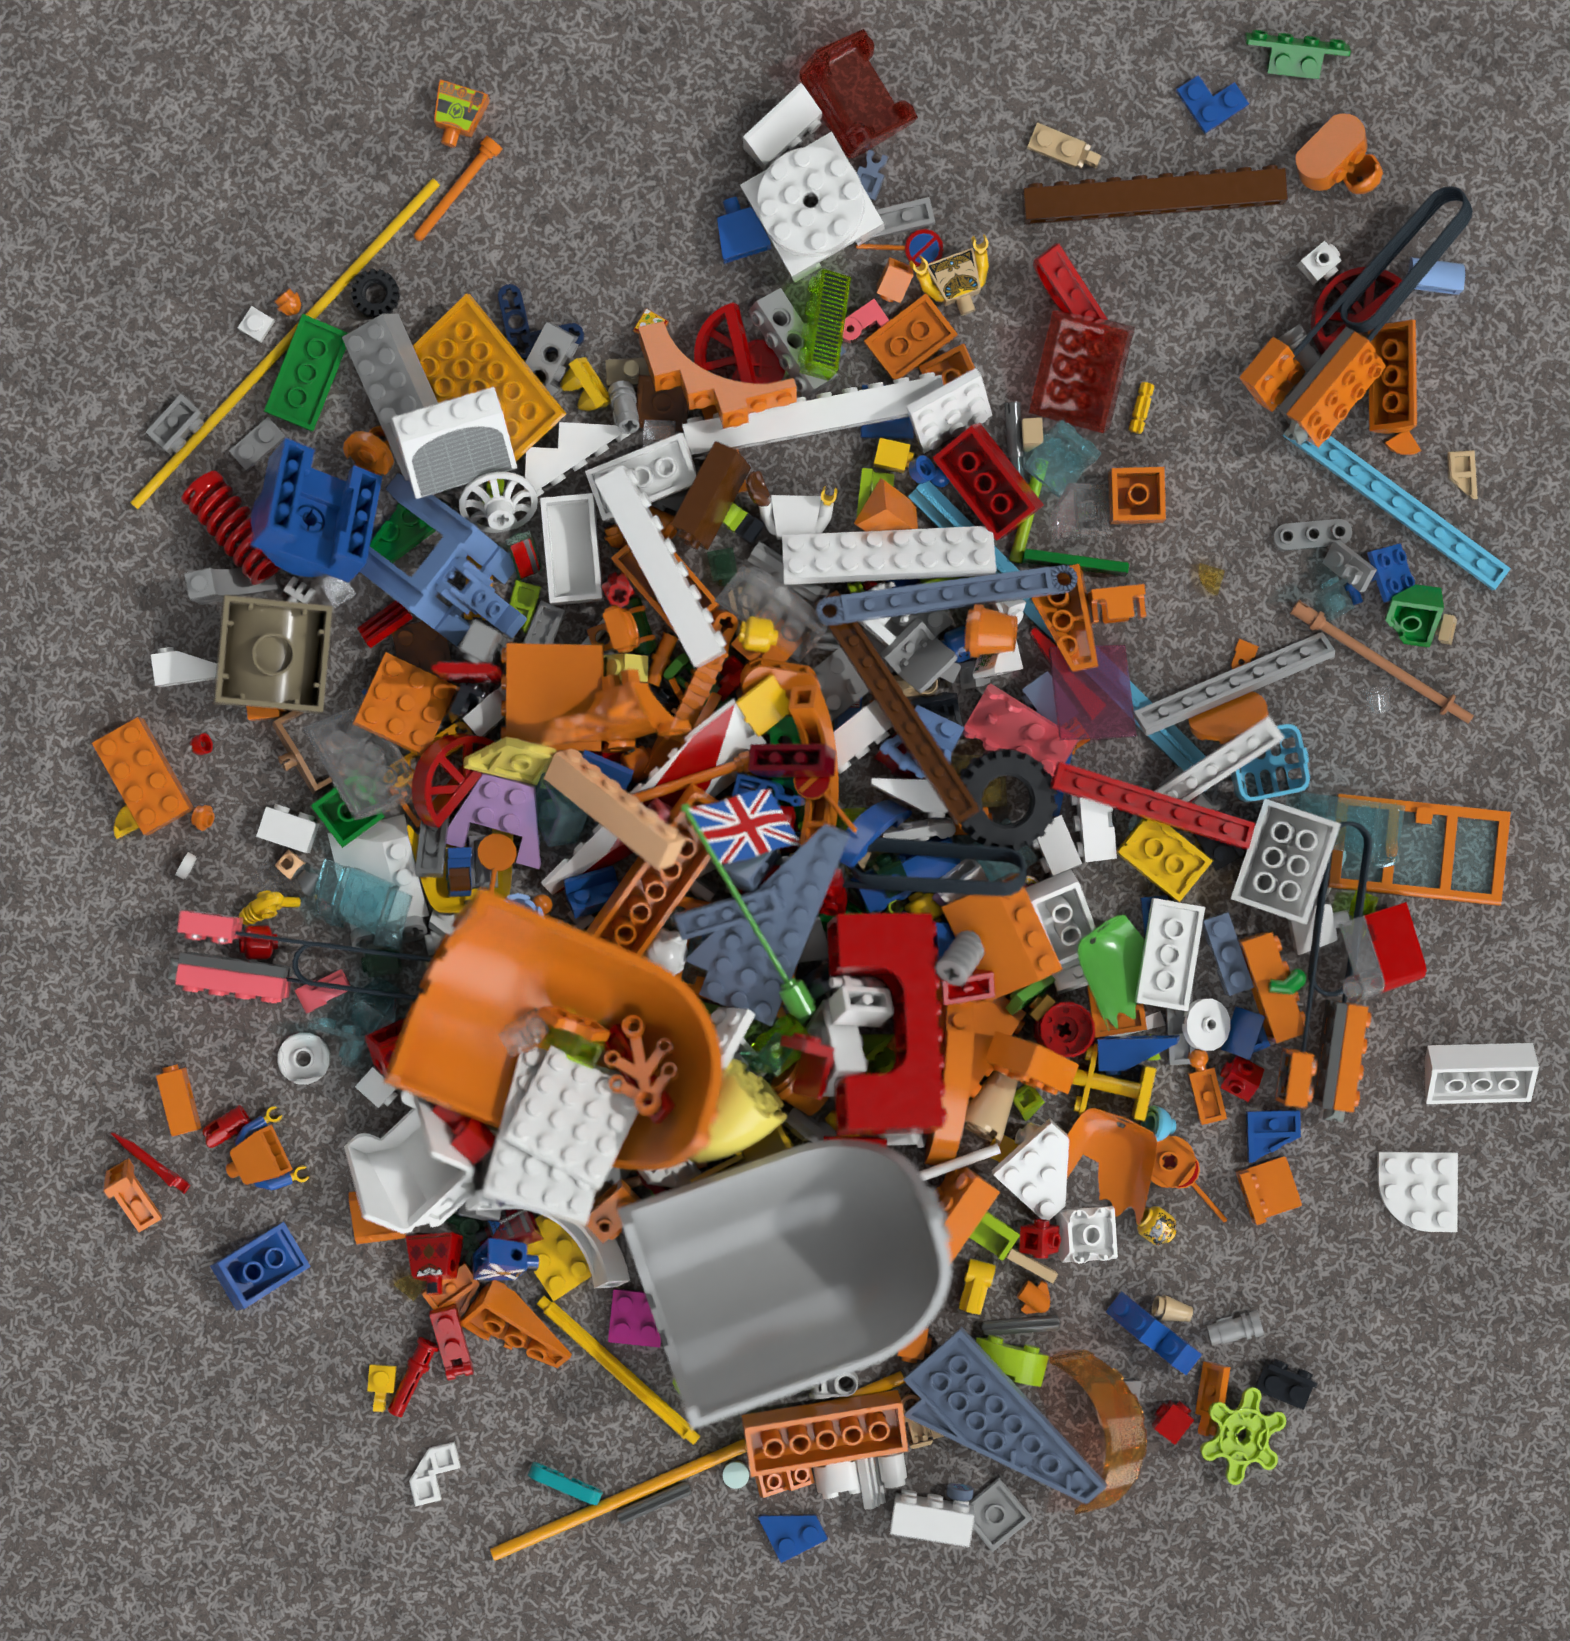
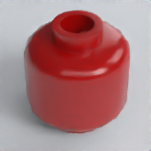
M268 925L246 926L243 931L278 937L277 934H272V930ZM241 936L239 939L240 954L244 953L245 957L249 960L269 959L273 949H278V941Z

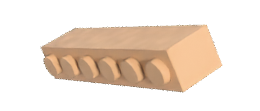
M568 749L555 752L544 777L547 782L657 870L674 865L685 842V838L678 833L675 827L662 821L656 812L647 809L639 802L637 797L628 794L620 787L618 782L609 779L601 772L599 767L590 764L577 750Z

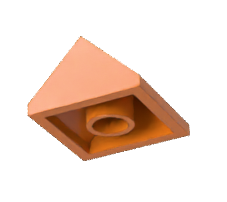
M880 478L854 524L863 531L918 529L916 505L912 500Z

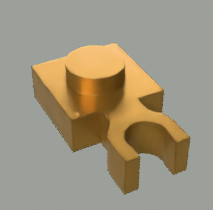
M1044 994L1043 997L1037 995L1029 1004L1030 1011L1028 1014L1036 1021H1039L1055 1001L1047 994Z

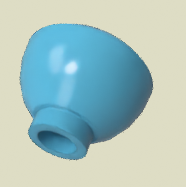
M1153 1105L1148 1108L1146 1119L1141 1121V1126L1152 1131L1158 1142L1175 1132L1176 1121L1171 1119L1170 1114L1165 1109Z

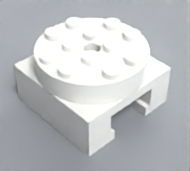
M832 132L806 147L785 153L774 161L768 169L740 185L794 283L820 269L821 264L819 262L854 242L859 246L870 240L872 236L885 230L881 217ZM806 195L816 197L818 204L813 208H807L804 205L807 199Z

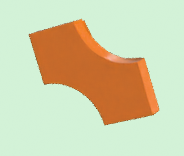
M542 1006L537 1013L540 1018L554 1028L574 1032L589 1041H607L610 1034L607 1029L592 1018L575 1015L560 1006Z

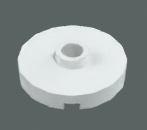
M1197 999L1190 1003L1188 1011L1184 1012L1183 1017L1185 1019L1184 1024H1182V1031L1186 1041L1193 1048L1202 1051L1215 1050L1221 1047L1227 1040L1230 1032V1017L1227 1009L1221 1002L1214 999Z

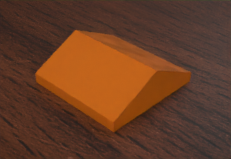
M961 344L918 366L922 374L934 372L935 376L942 375L943 386L975 369L965 344Z

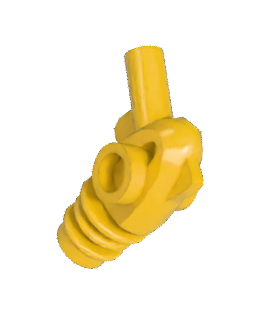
M262 891L256 895L257 899L251 901L249 905L242 909L239 917H242L243 924L248 926L258 921L275 917L277 910L283 907H300L301 900L299 897H284L280 892Z

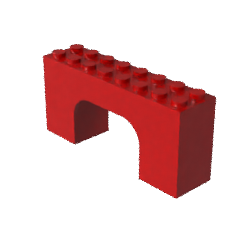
M932 913L837 914L827 923L829 976H871L881 980L891 992L894 1011L896 1056L890 1073L845 1075L834 1082L837 1136L931 1134L943 1128L944 1123L947 1121V1110L942 1104V1096H945L946 1090L945 1082L941 1080L944 1057L939 1051V1043L942 1042L943 1036L942 1028L938 1027L941 1003L936 997V990L939 989L940 983L939 975L935 974L938 950L937 947H934L933 943L937 927L936 922L932 921Z

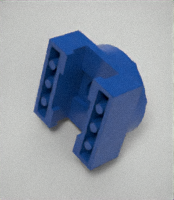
M285 438L269 457L262 492L252 508L251 526L253 536L251 546L261 549L276 566L289 573L303 577H319L327 574L349 583L367 562L383 476L353 465L349 470L348 479L346 481L311 468L315 449Z

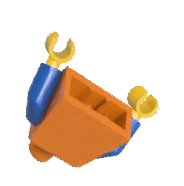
M270 1107L266 1112V1116H259L242 1127L235 1140L236 1147L230 1150L233 1162L226 1165V1172L230 1178L240 1176L245 1185L253 1183L257 1188L276 1190L291 1185L294 1180L305 1182L309 1179V1176L304 1178L297 1176V1172L300 1169L307 1168L304 1165L296 1167L293 1173H289L293 1169L272 1124L267 1126L269 1122L277 1123L282 1119L283 1115L277 1119L270 1118L271 1111L278 1107Z

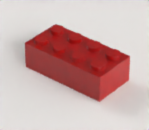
M981 423L971 425L933 457V460L987 530L993 533L996 541L1005 538L1044 506Z

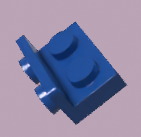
M613 866L570 877L563 881L566 899L575 918L599 912L619 885Z

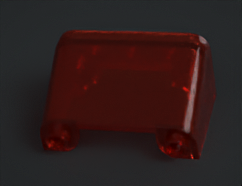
M864 29L817 49L799 72L801 84L822 111V118L833 133L842 151L851 159L862 155L910 126L918 119L914 107L905 100L898 101L897 103L893 101L869 62L874 54V42Z

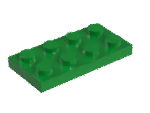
M302 314L263 412L313 432L346 350L342 337L348 333Z

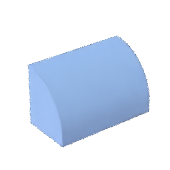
M1410 257L1409 271L1420 258ZM1437 261L1415 289L1459 295L1464 290L1465 266L1460 263Z

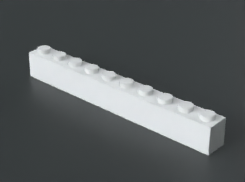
M934 372L919 375L920 379L909 381V377L895 379L893 380L894 384L886 386L883 385V382L869 384L868 389L858 391L857 387L843 389L842 394L832 396L831 392L817 394V399L807 401L806 397H799L797 402L787 406L774 407L759 413L748 414L749 423L738 427L723 429L718 413L713 414V419L703 420V417H694L687 419V424H682L684 436L691 457L695 458L708 455L715 441L737 450L910 417L906 406L942 387V375L935 376Z

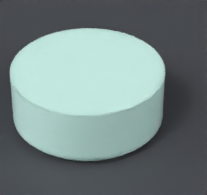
M731 1461L725 1466L723 1480L727 1486L738 1489L748 1482L749 1470L743 1462Z

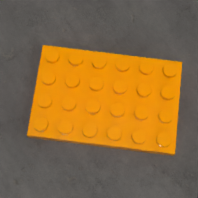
M465 294L413 345L438 404L492 387L495 388L515 461L520 459L566 415V412L471 294Z

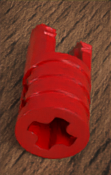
M241 1105L236 1106L235 1109L230 1110L204 1127L202 1132L204 1137H206L207 1147L213 1148L232 1138L233 1135L238 1134L243 1126L251 1122V1119Z

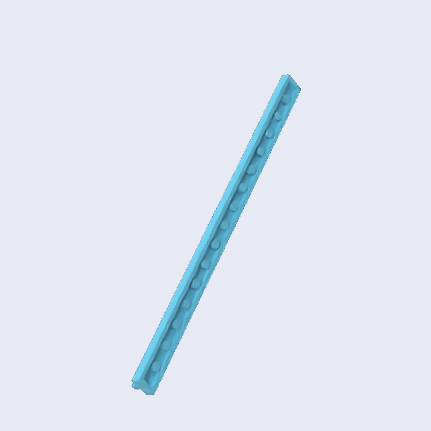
M930 481L919 484L908 496L938 528L974 526ZM994 546L996 574L1019 571ZM1032 598L1023 599L1026 601L1023 613L1057 646ZM1096 647L1099 667L1081 671L1141 729L1134 718V711L1150 705L1152 702ZM1175 725L1148 735L1183 771L1206 757Z

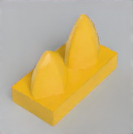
M576 358L570 362V368L563 376L560 388L563 391H573L582 387L585 389L579 397L578 409L591 411L611 404L608 391L587 358Z

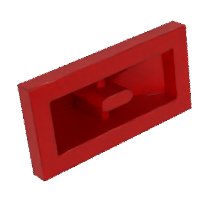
M975 968L966 983L959 986L949 984L944 979H941L943 1005L995 997L994 972Z

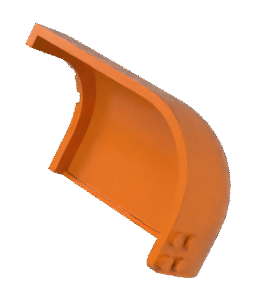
M480 889L452 922L451 927L455 929L451 935L445 934L419 985V987L423 988L422 994L419 993L416 1003L412 1002L383 1082L499 1129L519 1051L523 1043L547 1051L553 1046L577 1060L611 1069L604 1061L607 1052L600 1041H589L574 1032L554 1028L537 1015L540 1007L560 1006L575 1015L592 1018L608 1031L614 1024H622L626 1017L636 1015L641 1018L645 1026L641 1039L646 1061L655 1051L656 1044L660 1039L667 1038L673 1044L674 1050L672 1054L664 1056L654 1073L658 1078L661 1075L662 1066L666 1063H673L677 1067L678 1077L673 1081H669L665 1086V1090L676 1107L662 1123L654 1124L649 1115H643L638 1112L611 1167L629 1170L666 1169L685 1162L693 1155L695 1156L702 1148H707L711 1140L710 1126L715 1122L719 1112L716 1106L722 1085V1054L711 1018L690 988L673 973L648 959ZM633 1026L630 1032H636L639 1027ZM662 1045L660 1050H667L669 1048V1045ZM667 1069L665 1074H673L674 1069Z

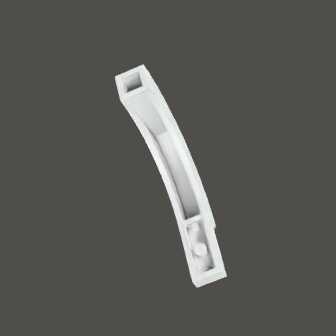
M483 1189L475 1191V1195L465 1200L467 1210H529L508 1203L500 1208L494 1199L482 1196ZM539 1213L560 1225L578 1244L590 1268L594 1288H613L630 1281L627 1265L615 1239H608L602 1243L586 1225Z

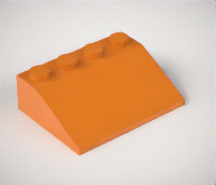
M1011 872L994 881H1009L1014 879L1018 873ZM1024 887L1019 892L1010 896L966 894L941 907L955 938L962 931H972L981 940L984 956L976 968L993 971L995 997L984 999L985 1002L992 1001L1038 982L1063 969Z

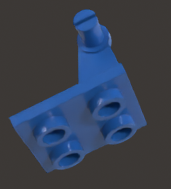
M1401 543L1367 553L1370 564L1377 569L1371 582H1377L1383 603L1391 601L1393 596L1415 585V580L1411 575L1406 553ZM1345 581L1346 586L1344 587L1346 591H1349L1353 605L1364 602L1361 593Z

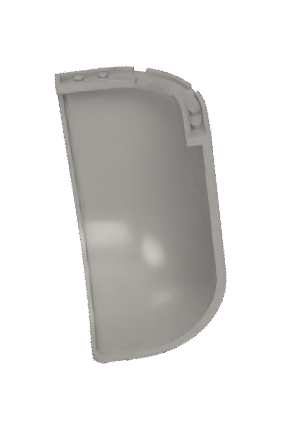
M860 1140L818 1141L790 1148L617 1209L692 1429L878 1363L907 1346L933 1320L946 1297L950 1283L951 1259L947 1241L951 1240L946 1224L942 1225V1221L946 1220L941 1204H935L937 1203V1198L933 1188H927L917 1168L903 1155L885 1146Z

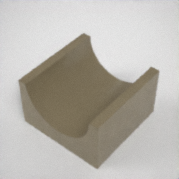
M225 595L222 599L213 705L264 707L300 711L308 714L322 713L324 708L332 606Z

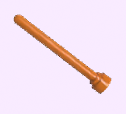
M486 135L481 141L480 153L415 232V240L422 241L488 158L491 160L493 156L497 157L502 151V147Z
M749 751L739 753L737 757L733 758L732 762L633 795L642 803L687 788L690 783L696 785L735 771L738 773L743 772V774L749 773L750 753Z

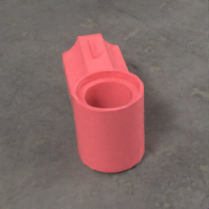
M342 969L318 980V982L350 986ZM308 984L294 990L306 1014L320 1006L326 1005L327 1001L348 992L346 990L317 987Z

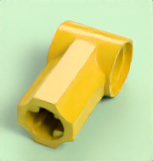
M970 1258L968 1261V1272H965L964 1281L966 1282L958 1308L965 1312L981 1315L987 1289L991 1287L996 1265Z

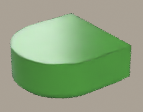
M682 653L675 658L665 670L663 676L668 681L678 676L691 662L689 656L686 653Z

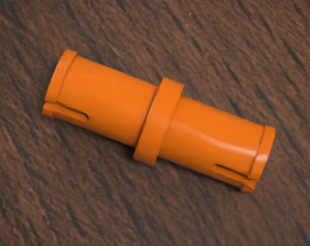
M663 632L656 653H652L651 656L653 660L648 670V683L660 686L667 665L670 666L672 662L670 658L679 638Z

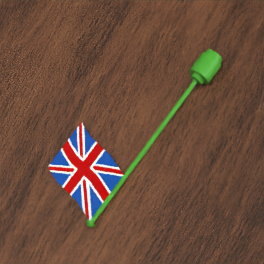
M757 790L746 792L715 804L696 807L683 804L681 812L684 811L782 977L784 983L780 985L782 989L778 994L790 1014L794 1015L796 1019L807 1016L815 1010L813 1006L814 1000L801 979L797 981L795 978L788 979L721 864L750 859L780 847L801 845L770 790Z

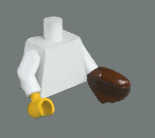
M752 471L748 475L746 487L749 497L759 506L761 520L769 533L777 536V540H782V535L823 533L831 521L833 502L837 497L836 488L832 496L825 494L826 486H824L821 496L771 495L770 497L761 472Z

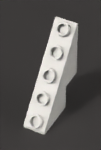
M559 422L558 449L531 447L526 452L525 479L534 486L538 497L544 493L542 487L549 482L552 486L556 485L566 478L563 474L570 468L574 472L587 464L585 458L593 453L598 457L609 449L607 443L613 439L620 442L630 434L620 432L617 425Z

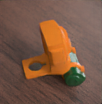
M629 597V603L623 607L614 605L606 608L603 613L605 623L587 630L591 645L597 643L596 634L601 630H606L609 633L610 641L604 645V651L614 648L621 654L633 650L638 655L651 654L657 648L655 643L656 637L652 634L645 613L646 607L642 604L641 599Z

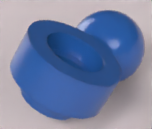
M919 456L909 463L910 476L919 484L931 481L934 486L941 488L950 482L940 467L935 468L932 461L926 456Z

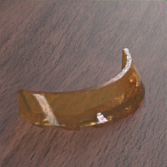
M1085 1349L1060 1351L1049 1357V1363L1069 1374L1089 1395L1100 1416L1106 1444L1105 1463L1101 1478L1107 1483V1487L1088 1504L1082 1503L1075 1508V1515L1109 1507L1127 1493L1141 1473L1139 1471L1147 1451V1430L1144 1427L1145 1418L1139 1400L1135 1393L1132 1394L1123 1380L1124 1377L1116 1368H1111L1105 1362L1095 1357L1094 1353Z

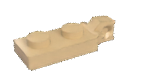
M1040 123L1036 124L1027 146L1029 150L1073 168L1078 167L1082 169L1083 164L1097 168L1101 159V155L1090 151L1091 146L1086 144V142Z

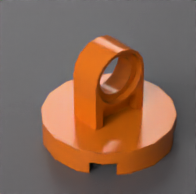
M376 426L369 432L354 431L350 434L343 445L346 458L348 459L351 456L356 462L355 466L378 475L384 474L385 476L392 468L394 459L388 440L383 442L377 437H386L382 427Z

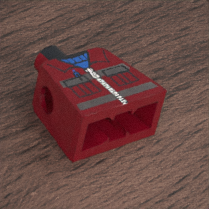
M501 1209L500 1220H486L488 1227L475 1233L480 1245L488 1238L521 1242L526 1245L543 1239L533 1212L523 1209Z

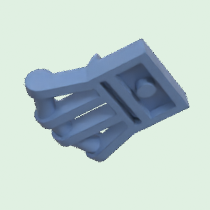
M917 705L915 708L916 712L951 764V754L965 727ZM898 735L886 740L882 744L880 751L884 755L888 754L899 765L900 769L904 771L908 769L917 773L916 776L921 779L925 777L916 762L912 760L909 751L904 756L896 748L903 743Z

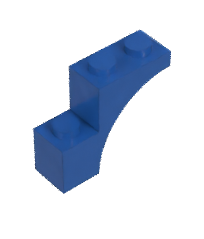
M1122 1291L1106 1310L1108 1315L1134 1337L1154 1350L1170 1365L1185 1375L1188 1374L1202 1356L1187 1341L1170 1330Z

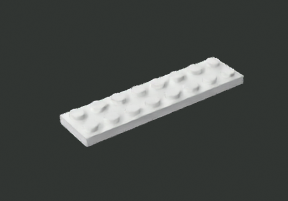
M985 526L782 535L784 585L996 574L993 533L988 531Z

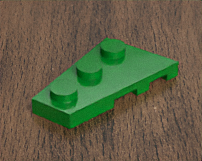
M400 503L396 506L397 509L391 518L383 524L370 543L372 549L392 564L436 531Z

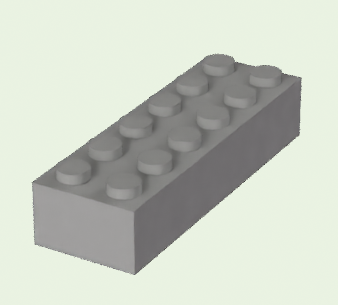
M381 314L343 336L342 339L406 481H410L391 427L392 417L438 404V401L399 314Z

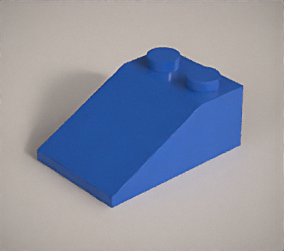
M284 1222L210 1265L236 1311L247 1308L311 1267Z

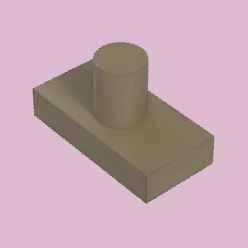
M645 358L605 360L607 387L623 380L629 381L633 386L638 385L639 374L650 375Z

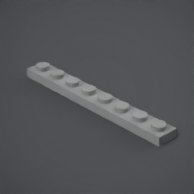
M1320 632L1134 711V718L1144 734L1148 736L1335 656V649L1324 633Z

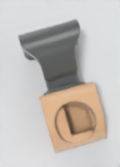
M288 849L275 866L288 879L296 878L300 883L302 892L312 897L327 878L317 873L309 872L304 868L306 863Z

